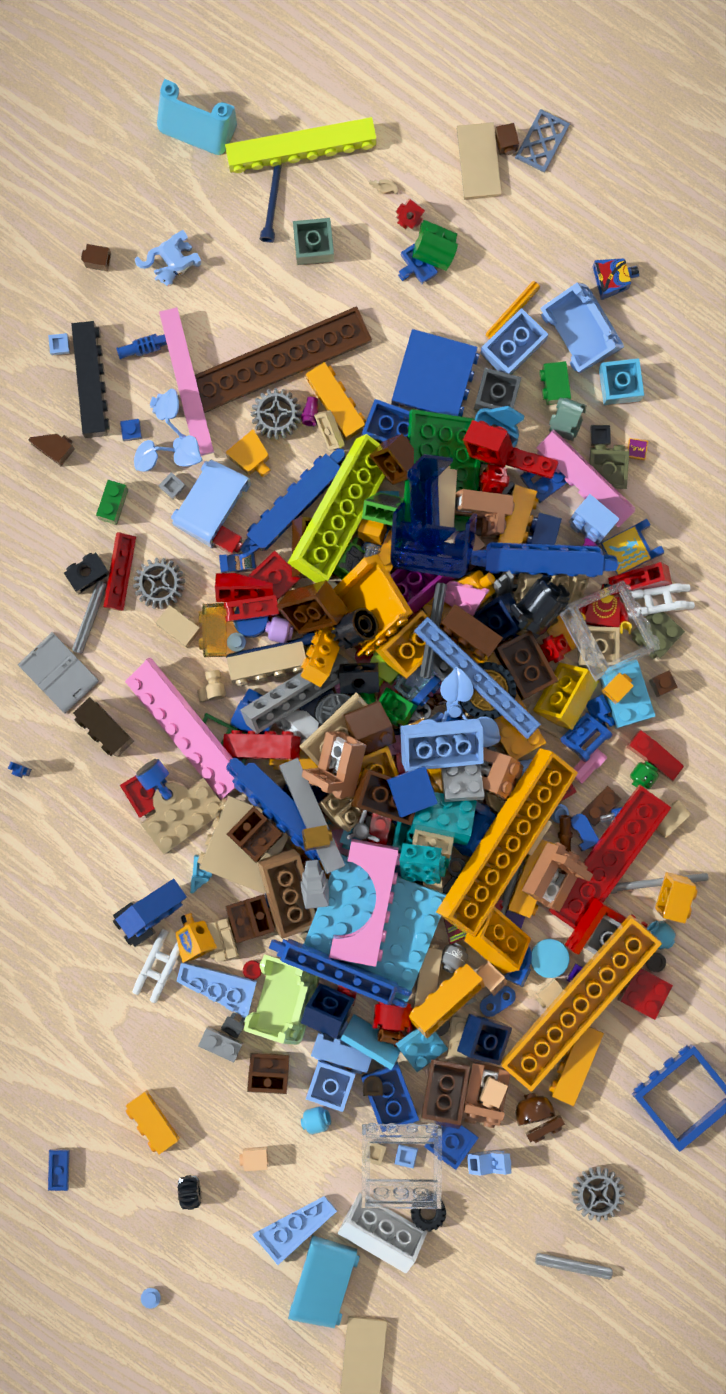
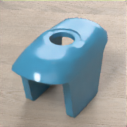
M509 406L495 409L483 408L477 412L475 421H484L490 426L494 424L506 429L512 446L515 447L519 438V431L516 425L524 420L525 416Z

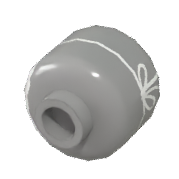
M457 943L446 945L441 957V964L444 965L443 969L453 973L459 967H464L468 959V954L465 952L466 948Z

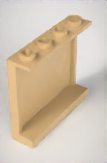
M228 795L227 799H222L219 809H222L219 817L216 816L213 821L212 827H214L212 835L208 834L204 844L207 845L205 853H200L197 863L200 864L199 868L265 894L258 862L255 863L227 835L254 805ZM272 819L269 820L277 828V824ZM282 833L283 836L261 859L282 853L288 835Z

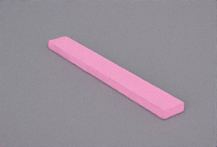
M178 308L160 311L159 314L190 436L195 437L198 441L201 456L212 454L214 450Z

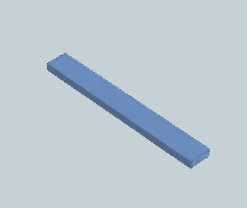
M426 617L414 630L453 669L458 667L464 671L471 680L473 688L526 739L541 725L429 617Z

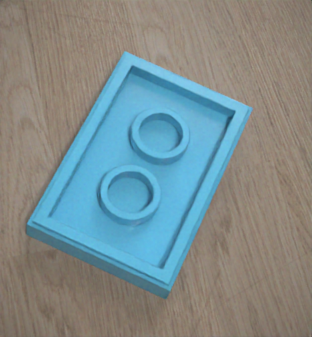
M353 1014L341 1040L385 1067L392 1069L401 1052L399 1048L394 1047L393 1044L378 1041L380 1029H373V1025Z

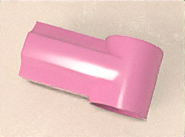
M597 748L590 755V759L587 762L580 760L573 768L578 772L575 780L581 784L585 782L595 769L597 770L607 759V756Z

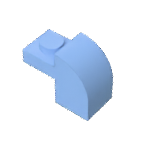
M492 1150L467 1154L469 1174L481 1176L491 1173L504 1175L512 1173L510 1153H504L502 1150Z

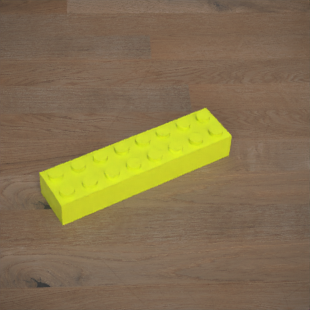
M367 434L357 438L288 561V564L315 583L328 581L362 520L364 500L376 494L385 477L369 456L380 444Z

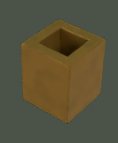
M327 825L302 830L305 851L329 847L330 842L333 841L331 829L328 830Z

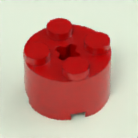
M378 1002V1004H375L372 1028L376 1029L377 1026H380V1030L402 1032L404 1029H407L406 1033H411L412 1023L409 1018L413 1010L411 1004L407 1003L406 1008Z

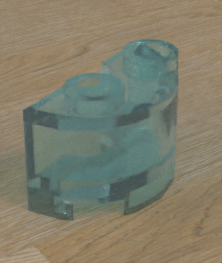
M422 664L408 678L399 674L394 680L396 683L394 688L410 702L436 675L432 670L431 678H421Z

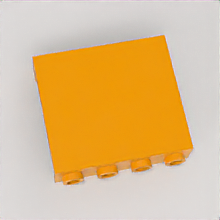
M378 554L363 558L334 588V591L348 608L346 614L358 608H366L377 619L378 633L374 639L361 644L363 649L357 653L358 657L365 654L369 656L375 653L376 647L384 644L387 641L386 638L395 634L398 631L397 628L407 623V618L413 614Z

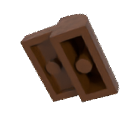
M255 806L227 833L255 863L283 836Z
M264 894L225 906L236 943L275 932Z
M250 1053L247 1092L287 1095L290 1056Z

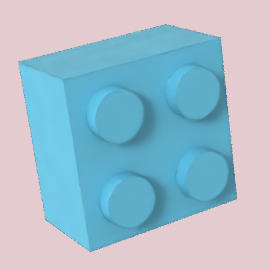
M639 358L601 363L599 375L603 405L642 400L644 389Z

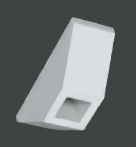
M299 710L293 711L276 722L277 726L283 731L294 732V736L301 737L300 745L319 726V722L307 711Z

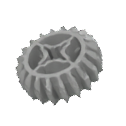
M275 388L272 394L270 389H268V395L265 396L264 393H261L262 400L256 398L255 402L258 405H252V409L255 411L251 412V416L256 417L252 420V423L257 424L255 427L257 431L262 429V436L268 432L267 437L271 439L272 434L275 435L276 440H278L279 434H282V438L285 439V432L292 435L291 428L297 430L298 426L295 423H301V419L298 418L302 415V412L298 411L301 405L296 404V397L291 399V392L285 396L284 389L281 390V393H278V389ZM273 401L271 408L262 411L266 404ZM279 401L286 403L291 408V411L281 408ZM276 406L279 414H281L279 415V417H277V422L274 417V411H276ZM261 417L272 420L274 427L266 425ZM291 417L287 424L280 427V422L283 419Z
M155 558V564H152L149 559L147 560L148 567L145 564H141L144 570L137 569L136 572L140 577L135 576L134 580L139 583L133 585L134 588L139 589L135 594L137 596L142 595L139 600L141 602L146 600V606L153 602V609L157 608V604H159L161 609H164V603L167 606H171L169 602L171 600L177 603L178 601L175 596L182 597L178 590H185L184 586L179 585L185 583V579L179 578L183 576L182 571L177 572L179 566L176 565L172 568L173 561L171 560L166 565V558H163L161 563H159L158 558ZM156 569H164L157 576L149 575L150 572ZM169 572L174 576V588L167 584ZM145 579L152 583L149 595L144 588ZM162 579V582L165 585V587L159 586V588H157V585L154 581ZM161 591L170 593L163 598H155Z
M597 1166L594 1173L590 1167V1174L587 1175L585 1171H582L584 1178L576 1177L580 1184L573 1183V1187L578 1189V1191H572L571 1193L573 1196H578L573 1199V1203L578 1204L576 1207L578 1211L583 1209L582 1216L585 1217L589 1213V1220H592L594 1215H596L598 1222H600L602 1215L605 1220H608L607 1214L610 1213L614 1217L615 1213L613 1210L616 1209L618 1212L621 1210L617 1204H624V1201L619 1199V1197L625 1196V1193L620 1191L624 1188V1185L618 1184L621 1179L619 1177L614 1178L615 1173L613 1171L608 1175V1169L604 1168L601 1173V1168ZM594 1179H605L603 1182L601 1181L598 1185H592L591 1183H589ZM610 1183L614 1190L612 1200L606 1195ZM584 1188L590 1192L587 1205L583 1200ZM593 1190H601L604 1198H596ZM598 1203H605L606 1205H608L602 1209L592 1208L593 1206H596Z

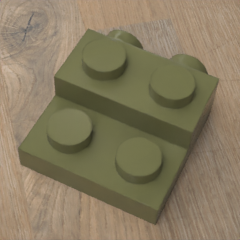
M595 444L594 448H590L589 464L615 489H627L629 449H625V445H614V448H606L604 444Z
M660 612L647 615L631 632V635L633 636L632 640L637 645H642L647 649L646 653L652 659L656 658L659 660L685 631L666 613Z

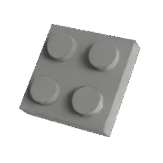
M480 764L440 768L445 802L484 799Z

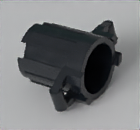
M543 575L540 579H537L519 603L513 604L510 607L512 611L510 616L511 618L515 616L520 622L518 626L522 630L528 629L533 633L542 635L550 626L558 623L557 617L567 606L570 599L569 591L561 583L557 586L550 582L552 577Z

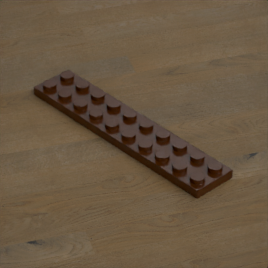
M353 307L196 374L195 379L204 413L372 342L358 307Z

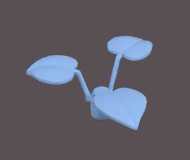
M175 389L168 390L160 397L156 404L155 412L157 418L165 420L180 438L174 440V448L155 447L153 441H144L137 448L134 457V466L137 471L147 472L156 465L158 459L156 451L158 450L175 452L174 461L182 467L192 466L203 461L196 438L182 434L170 422V419L175 418L179 410V399Z
M455 667L443 680L440 687L441 695L447 700V711L444 712L441 722H445L448 716L453 718L462 716L464 720L468 719L463 712L460 701L466 702L470 700L473 695V685L467 674L460 668ZM490 717L477 718L483 727V747H489L498 743L501 736L497 723ZM426 719L418 724L436 723V721Z

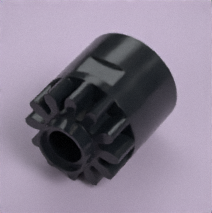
M358 608L344 615L341 621L333 626L336 629L331 631L332 634L336 635L333 640L339 642L338 646L344 645L345 649H349L374 639L378 633V622L370 610Z

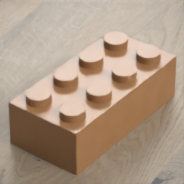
M291 849L259 860V870L278 935L283 939L309 930L315 916L314 908L305 909L301 889L302 872H304L298 852L295 849Z

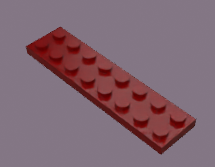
M638 785L583 862L588 867L587 871L593 874L591 880L587 881L577 878L560 912L553 909L548 911L575 929L594 898L604 903L672 807L643 786Z

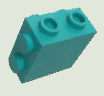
M403 843L399 860L401 878L409 882L422 881L427 884H440L441 877H445L446 856L442 855V848Z

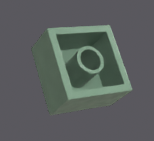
M330 218L293 221L297 265L334 262Z

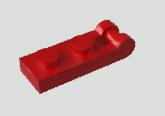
M277 595L223 603L224 609L227 612V616H225L226 622L279 615ZM235 607H239L240 614H234Z

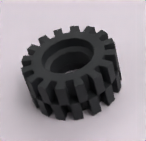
M424 1193L422 1196L416 1197V1200L412 1202L411 1218L417 1228H421L422 1231L428 1230V1232H432L431 1230H437L439 1226L443 1225V1221L446 1219V1208L442 1199L438 1198L437 1195ZM425 1205H432L436 1209V1215L434 1218L426 1220L421 1216V1209Z

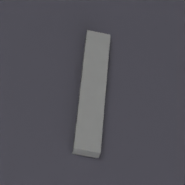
M298 758L280 765L281 772L306 828L327 825L308 780L302 777L303 769ZM334 839L330 842L329 847L316 849L326 874L345 866Z

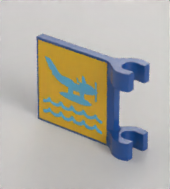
M648 519L601 542L607 555H615L617 557L619 565L617 570H615L617 575L628 572L664 554L662 546L650 550L641 531L650 527Z

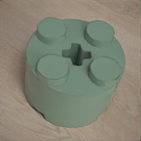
M560 397L556 406V415H552L549 423L551 425L549 431L551 432L554 429L563 438L574 441L583 421L581 414L586 412L587 405Z

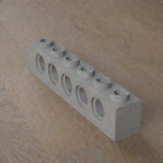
M338 653L330 675L321 687L300 676L301 673L240 709L246 725L258 734L340 683V664H349L348 660Z

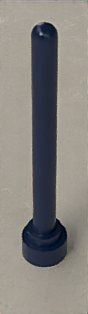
M282 164L274 166L266 223L260 232L259 238L262 242L273 243L275 239V232L272 227Z
M314 631L308 632L307 635H303V638L289 640L284 644L275 643L229 653L226 658L301 641L303 645L310 647V645H313L311 640L315 633Z

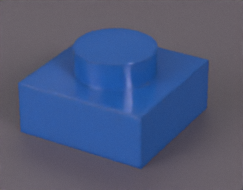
M139 419L120 421L123 441L142 439Z

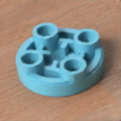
M544 939L533 947L531 951V965L540 976L555 978L562 975L568 968L569 952L561 942L554 939Z

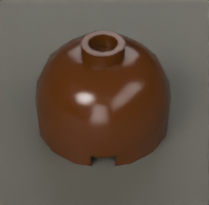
M535 1092L524 1095L525 1099L518 1103L515 1111L518 1126L556 1116L552 1103L548 1098L536 1096Z

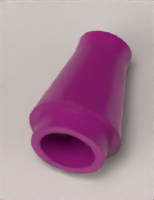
M307 397V402L300 418L303 425L316 426L317 421L314 415L318 413V398Z

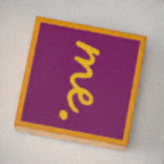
M629 438L627 446L629 458L645 461L648 441Z

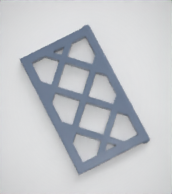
M540 109L515 159L545 173L570 123ZM541 115L546 117L549 123L539 126L538 121ZM560 124L564 128L560 134H556L553 125ZM550 127L553 136L543 138L540 129ZM537 131L540 140L530 142L529 138L532 132ZM555 139L556 143L553 149L547 151L545 142ZM541 143L544 153L534 155L532 146ZM528 147L531 157L525 158L521 156L524 148ZM546 156L547 161L544 166L537 164V158Z

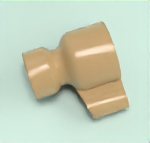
M220 670L206 672L205 677L208 685L197 691L199 702L225 698V685L220 682Z

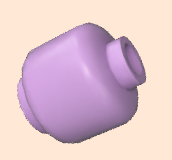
M275 616L271 622H267L265 632L268 633L269 640L284 644L287 640L291 641L294 628L287 619Z

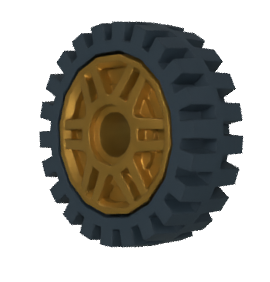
M494 662L478 663L486 673L515 699L516 683L508 670ZM474 688L470 700L466 702L460 701L467 713L475 718L486 716L496 719L502 716Z

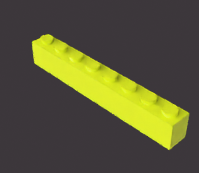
M370 117L225 144L230 173H242L247 169L259 170L263 166L271 165L274 167L285 162L297 163L301 159L313 160L323 155L334 156L339 152L351 153L355 149H371L373 146H376V134L373 119Z

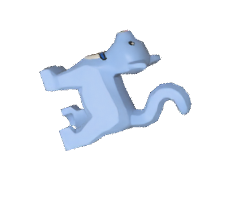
M182 230L174 234L169 240L161 243L159 247L152 248L148 252L145 262L136 257L135 263L138 267L146 269L154 263L155 255H160L168 267L154 270V273L157 275L155 280H159L166 286H171L174 278L184 274L190 266H200L201 259L197 253L188 256L182 255V251L186 250L189 252L192 250V246L188 242H184L188 239V236Z

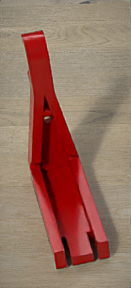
M594 898L565 945L572 952L579 955L605 914L621 924L627 917ZM645 921L641 922L647 928L648 924Z

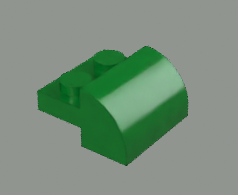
M423 220L420 225L418 239L414 245L412 257L446 271L457 251V233Z

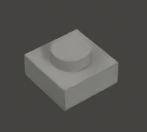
M172 472L159 484V488L172 500L186 487Z

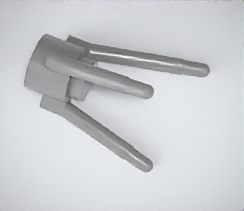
M366 810L362 812L359 824L354 826L353 833L347 836L348 840L356 837L357 839L367 838L375 842L380 841L379 838L369 834V828L364 824L367 814Z

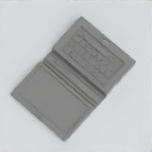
M53 632L18 664L64 714L99 682Z

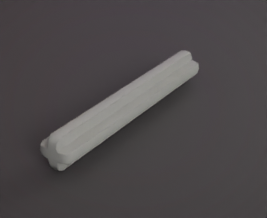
M96 582L72 648L74 652L83 653L107 587L105 582Z
M537 1253L535 1257L537 1265L608 1280L612 1278L613 1274L611 1268L542 1253Z

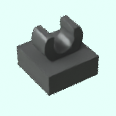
M234 1012L230 1017L227 1016L220 1030L237 1039L244 1028L245 1018L237 1022L234 1020L236 1015Z

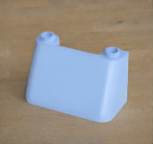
M575 283L540 308L543 312L541 314L543 320L547 324L550 323L555 326L572 354L570 365L574 371L581 373L624 348L621 339L586 284Z
M211 459L209 462H204L201 467V475L180 509L174 511L171 519H173V526L213 548V539L239 498H242V491L247 492L251 482L250 478Z

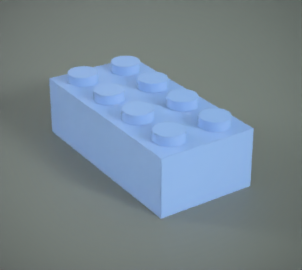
M478 719L401 726V755L405 771H411L425 766L426 769L483 764V727Z

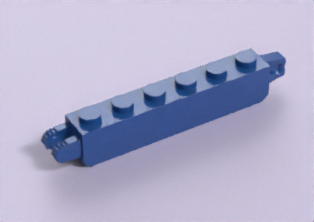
M337 448L330 456L325 454L322 457L320 455L313 462L314 466L310 470L306 469L301 474V479L297 484L295 482L292 483L287 489L288 493L284 497L280 496L273 503L275 506L270 511L267 509L260 516L261 520L257 524L253 523L247 529V539L240 549L242 553H255L259 549L267 551L292 525V520L299 518L329 488L340 469L339 465L345 459L344 449Z
M490 542L486 546V550H476L471 553V564L486 567V571L491 573L510 571L512 574L528 572L531 575L547 573L552 576L559 574L578 576V574H582L588 577H597L598 575H603V571H615L619 566L617 557L615 555H604L603 550L599 546Z
M237 758L230 759L226 770L234 777L232 780L234 787L239 792L247 795L250 803L258 806L267 819H272L282 833L289 835L294 845L300 846L305 851L302 830L306 829V826L295 801L255 763H248L245 766ZM316 849L305 851L309 859L320 860Z
M272 939L269 945V949L278 952L276 956L280 957L282 962L384 1004L391 1005L392 1003L406 1008L407 1003L402 999L394 997L395 993L398 992L404 996H411L412 994L410 990L399 986L395 981L346 961L329 958V954L292 939H283L282 942Z

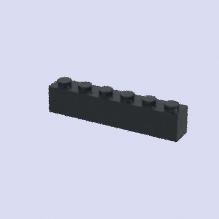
M94 321L71 323L82 434L85 438L108 436L107 430H110L109 418L106 419L105 412L108 411L107 400H104L103 393H106L105 381L102 382L101 376L105 372L103 363H100V356H103L102 346L98 345V338H101L100 327H96Z

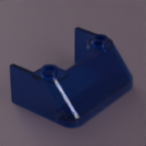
M423 454L412 468H409L407 478L410 481L411 524L409 526V534L412 539L427 549L436 550L456 532L454 527L440 526L438 476L453 462V458Z
M401 503L393 512L390 557L392 565L402 570L453 578L463 577L468 570L475 543L477 514H472L466 523V530L460 531L456 535L454 544L418 538L417 526L411 522L404 521L405 503Z

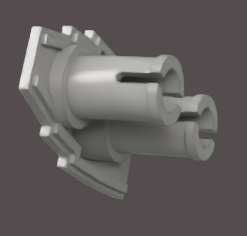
M318 860L306 861L305 871L302 872L301 889L305 909L329 906L328 879H326L325 872L321 869Z

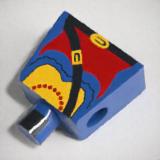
M624 258L595 260L592 266L601 300L628 290L631 285L630 279L639 277L638 266L627 268Z

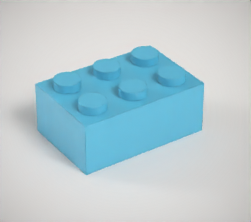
M638 661L601 672L598 675L603 689L618 673L628 675L632 679L631 683L634 685L617 704H614L605 695L611 709V716L615 721V729L655 717Z

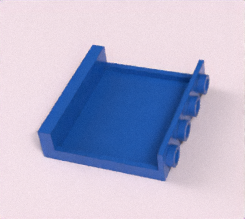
M412 329L391 405L398 407L401 404L422 411L462 417L465 408L461 406L462 401H467L470 390L466 389L468 382L472 383L474 371H471L473 364L477 365L480 355L476 353L477 347Z

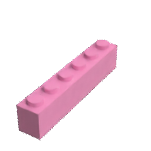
M554 429L537 446L539 451L537 453L541 456L557 460L559 464L556 472H562L566 476L564 478L566 482L571 486L575 485L579 489L578 493L584 499L591 494L619 518V521L616 523L618 528L635 512V507Z

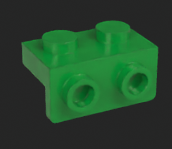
M386 687L379 699L390 722L396 726L398 724L407 725L417 708V705Z

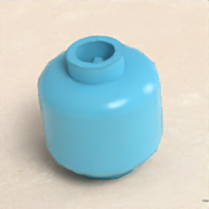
M654 921L648 926L647 929L662 943L658 949H669L674 945L676 933L665 921Z
M321 1106L305 1110L303 1118H301L303 1130H307L311 1135L325 1132L328 1130L329 1125H331L329 1111Z

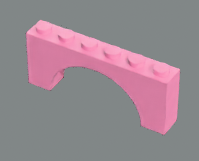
M352 839L348 861L361 866L371 877L376 891V904L371 917L360 929L346 935H333L329 958L375 967L377 961L381 962L383 950L380 949V944L385 942L387 933L383 928L384 923H388L390 911H387L388 903L392 904L394 892L390 891L392 884L396 885L398 873L394 872L395 865H400L401 853H398V847Z

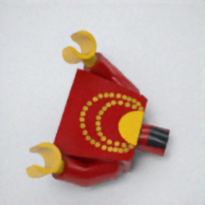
M602 584L600 593H592L591 596H586L583 602L578 605L572 620L573 624L575 620L580 621V626L585 624L596 627H620V634L623 633V629L628 630V634H631L632 629L628 613L624 604L620 602V597L611 596L613 585Z

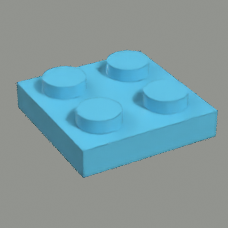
M417 1028L396 1043L399 1050L416 1072L428 1065L431 1059H436L448 1050L436 1032L427 1039Z

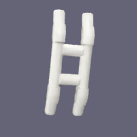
M675 583L668 586L635 590L622 595L624 603L645 598L646 607H640L627 612L629 620L649 614L694 609L695 607L693 601H672L671 593L689 592V584ZM663 594L665 604L654 606L652 596Z
M162 929L132 991L134 994L139 995L147 976L157 980L158 982L150 998V1001L153 1003H157L180 954L178 942L170 956L160 952L169 933L165 929ZM156 958L166 963L162 974L151 969Z

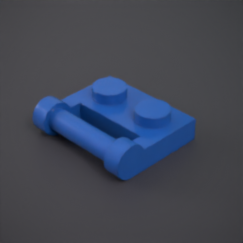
M555 471L552 479L542 477L534 484L531 478L537 474L524 472L520 475L527 488L537 491L535 498L539 499V503L567 484L564 479L566 476L562 472L557 473Z
M586 713L576 723L573 730L569 729L561 737V742L576 753L582 761L587 762L590 759V755L613 735L605 726ZM597 731L601 733L585 750L581 748Z

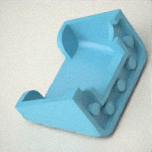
M164 79L160 89L157 116L159 131L212 154L221 155L225 153V144L230 143L237 127L235 106L221 102L214 106L211 113L177 100L179 87L174 82Z
M312 1235L300 1280L289 1310L288 1319L335 1328V1325H340L342 1314L339 1312L353 1267L357 1268L360 1256L357 1255L356 1248Z

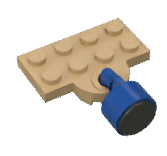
M153 759L142 766L136 773V778L145 790L151 788L156 790L153 796V806L156 812L144 820L141 825L165 855L221 814L222 809H219L220 799L204 778L188 789L177 781L167 782L165 778L169 774L168 770L159 759Z

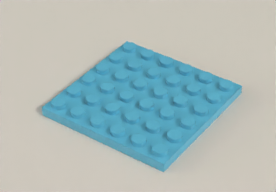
M343 854L340 855L345 866L331 872L328 880L329 906L317 908L304 941V945L329 955L333 935H346L360 929L371 917L376 904V891L371 877L361 866L348 861V856ZM397 876L396 885L392 884L390 891L394 892L392 904L388 903L387 911H390L389 922L384 923L383 930L387 931L385 942L380 944V949L383 950L381 962L377 961L376 967L346 962L395 981L399 986L412 992L441 918L436 911L447 894L415 882L406 881ZM396 992L394 997L402 999L407 1003L410 996H404Z

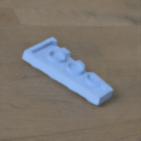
M181 962L176 981L197 993L203 994L213 1002L216 1001L225 1006L226 1009L240 1014L243 1018L249 1015L257 983L256 980L187 962Z
M323 1196L252 1235L275 1263L279 1265L333 1216L337 1210Z

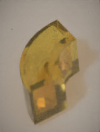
M223 603L203 604L202 611H199V623H202V638H199V649L203 650L204 657H227V622L225 619L227 615Z

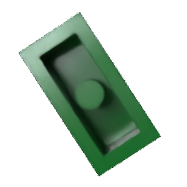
M566 361L543 364L539 375L540 381H544L542 398L546 400V404L555 405L560 397L571 400Z
M107 480L96 513L99 520L115 525L118 524L129 490L126 485Z

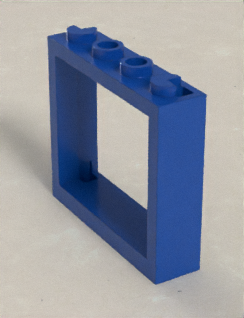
M691 1044L681 1048L678 1051L679 1055L674 1059L673 1057L667 1059L663 1063L664 1067L661 1070L653 1071L648 1076L649 1080L644 1084L640 1082L633 1089L634 1092L632 1093L633 1097L679 1152L726 1114V1098H724L676 1139L644 1100V1095L692 1055H694L726 1095V1084L696 1047Z

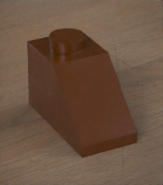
M49 434L28 439L31 445L59 466H62L75 450L72 445L73 441L65 435L61 437L58 434Z

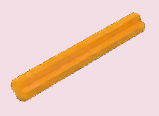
M532 281L486 332L485 336L488 339L492 338L529 302L540 289V285Z

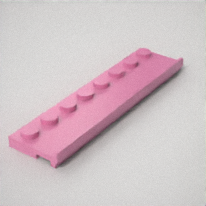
M147 658L125 681L126 684L198 773L206 780L215 794L222 800L235 789L232 782L234 777L226 770L227 763L233 758L153 659Z

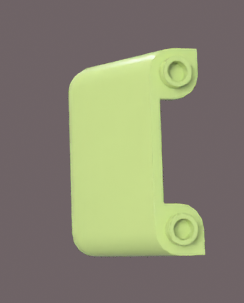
M264 954L260 962V969L266 975L257 1011L246 1016L243 1031L282 1044L298 1045L302 1041L306 1025L301 1024L303 1013L317 988L319 977L282 962L281 958Z

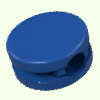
M239 607L235 609L234 614H240ZM269 617L234 621L233 624L236 630L244 637L255 638L265 632Z

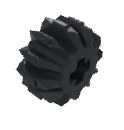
M196 1175L180 1177L177 1186L179 1205L183 1210L199 1208L202 1199L200 1180Z

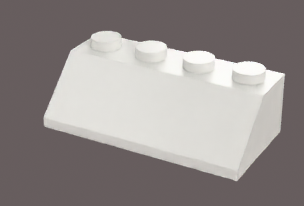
M359 1192L338 1234L402 1272L407 1273L416 1261L427 1231H422L421 1228H417L412 1222Z

